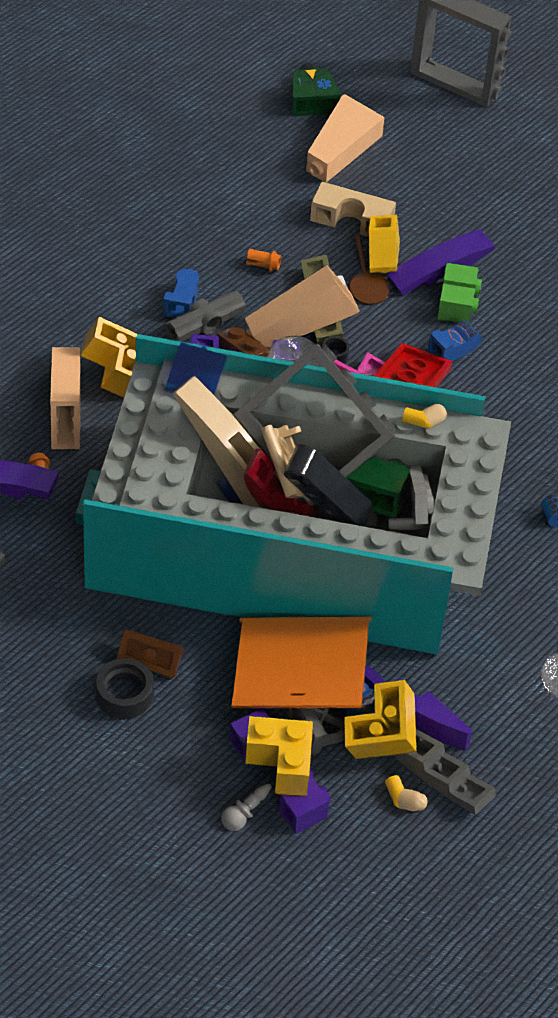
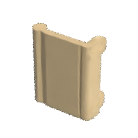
M272 425L261 428L286 498L305 496L284 476V471L295 448L292 436L302 432L300 426L289 429L287 425L280 428H273Z

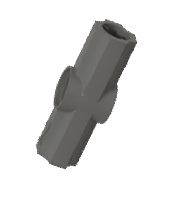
M237 290L231 291L210 302L201 299L196 301L187 313L165 323V330L170 340L180 342L191 338V334L203 332L206 335H211L220 329L224 321L245 312L246 304L243 301L242 295Z

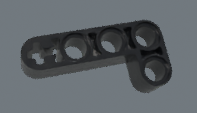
M296 445L284 471V476L320 509L318 518L365 527L373 509L372 502L317 450L307 445Z

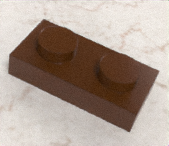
M232 327L216 334V336H219V345L225 350L271 358L272 351L241 328Z
M127 629L124 630L116 659L130 658L138 660L146 665L150 671L174 678L178 672L184 647Z

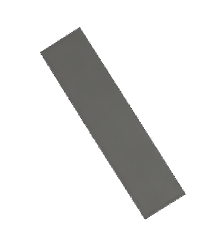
M417 729L416 752L393 755L428 785L474 815H477L496 797L495 787L471 775L469 765L445 753L443 743Z

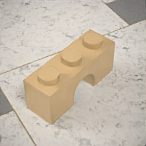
M321 182L312 201L310 221L335 228L340 219L354 217L361 221L360 235L369 237L370 217L395 215L396 202Z

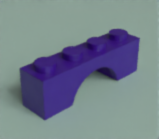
M263 708L230 724L229 741L245 764L249 716L269 718ZM310 769L307 796L280 794L278 811L293 832L297 834L328 817L330 796L323 786H318L313 779V773Z

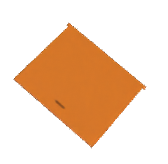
M372 617L240 618L242 627L232 708H362L368 628Z

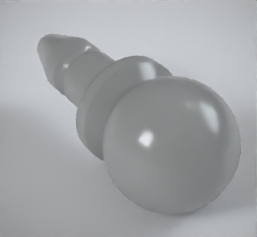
M265 784L257 788L254 794L249 795L244 800V803H241L238 799L236 806L227 807L221 816L223 826L230 831L242 829L246 824L247 818L253 817L250 810H253L260 804L261 800L267 797L272 787L271 784Z

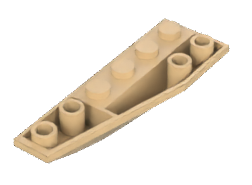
M195 376L191 377L172 394L244 505L260 507L245 484L244 472L256 449H261L271 461L272 459L242 423ZM275 469L273 474L279 479ZM301 497L296 498L299 502H303Z

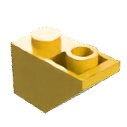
M397 215L371 216L369 226L370 273L397 271L400 245Z

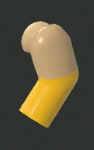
M440 404L431 405L422 411L406 407L402 422L430 429L443 422L447 412L444 406Z
M397 775L386 779L385 784L397 808L413 812L422 811L426 808L427 797L424 794L405 789L400 777Z

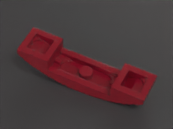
M256 449L244 472V480L250 494L258 505L265 509L318 518L319 514L308 502H299L296 498H286L280 480L273 474L275 471L273 462L261 449Z

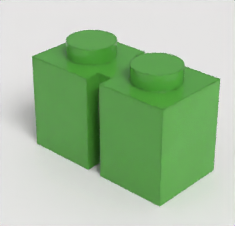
M452 263L446 264L438 312L439 320L458 323L468 321L470 323L471 314H477L479 298H474V294L480 295L482 279H477L478 267Z

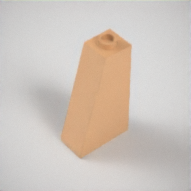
M344 94L308 151L306 171L327 183L382 137L384 117Z
M326 265L247 316L245 320L249 329L246 332L254 339L260 341L265 347H272L273 340L291 341L360 312L351 292L329 266Z
M52 347L50 399L52 449H80V347Z

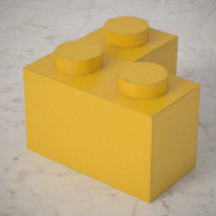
M98 317L84 337L80 356L104 366L105 370L101 388L124 398L136 362L137 334Z
M405 680L374 684L375 713L345 717V747L355 759L416 752L414 692Z
M249 716L246 764L277 766L275 794L307 796L313 722Z

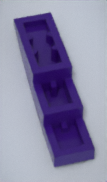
M479 229L434 246L397 267V271L389 272L387 275L401 295L404 296L422 283L429 287L444 277L447 263L471 266L493 251L495 246Z
M0 460V494L22 499L26 493L50 499L59 480V471L31 464Z
M369 665L365 667L364 682L370 689L374 690V684L386 682ZM430 691L421 697L414 692L416 729L437 741L465 751L469 748L472 730Z

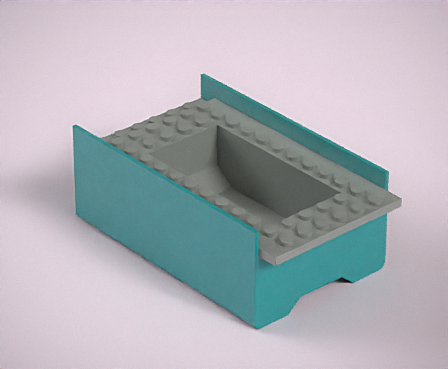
M137 334L136 362L102 470L90 469L76 511V524L83 525L85 588L240 618L300 617L301 615L305 617H372V621H369L367 642L438 655L450 590L481 596L511 421L483 417L486 396L350 372L357 381L353 384L360 394L365 391L376 403L373 410L378 416L381 417L385 414L395 426L392 430L395 437L370 458L375 457L388 462L391 459L397 458L404 463L405 467L421 466L422 473L428 474L434 504V513L428 514V524H425L420 530L389 531L388 519L393 517L383 518L378 513L377 524L379 529L244 505L172 393L191 377L195 376L234 415L294 362ZM307 364L252 411V414L263 427L272 425L273 428H280L287 425L291 429L300 426L302 432L292 436L295 446L299 444L310 446L317 450L333 466L338 467L346 466L381 436L324 367ZM440 404L444 406L447 412L445 420L430 429L402 422L406 407L422 411L431 405ZM409 504L407 511L399 514L397 518H413L412 504Z

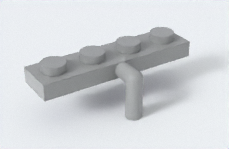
M409 466V493L413 518L388 519L389 531L420 530L425 524H428V514L434 513L433 496L428 481V474L422 473L421 466Z

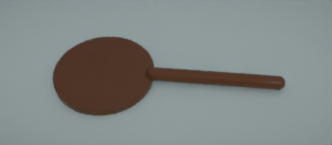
M356 234L355 242L363 273L356 275L351 280L350 292L356 301L366 305H376L386 300L390 287L383 276L374 272H368L360 236Z

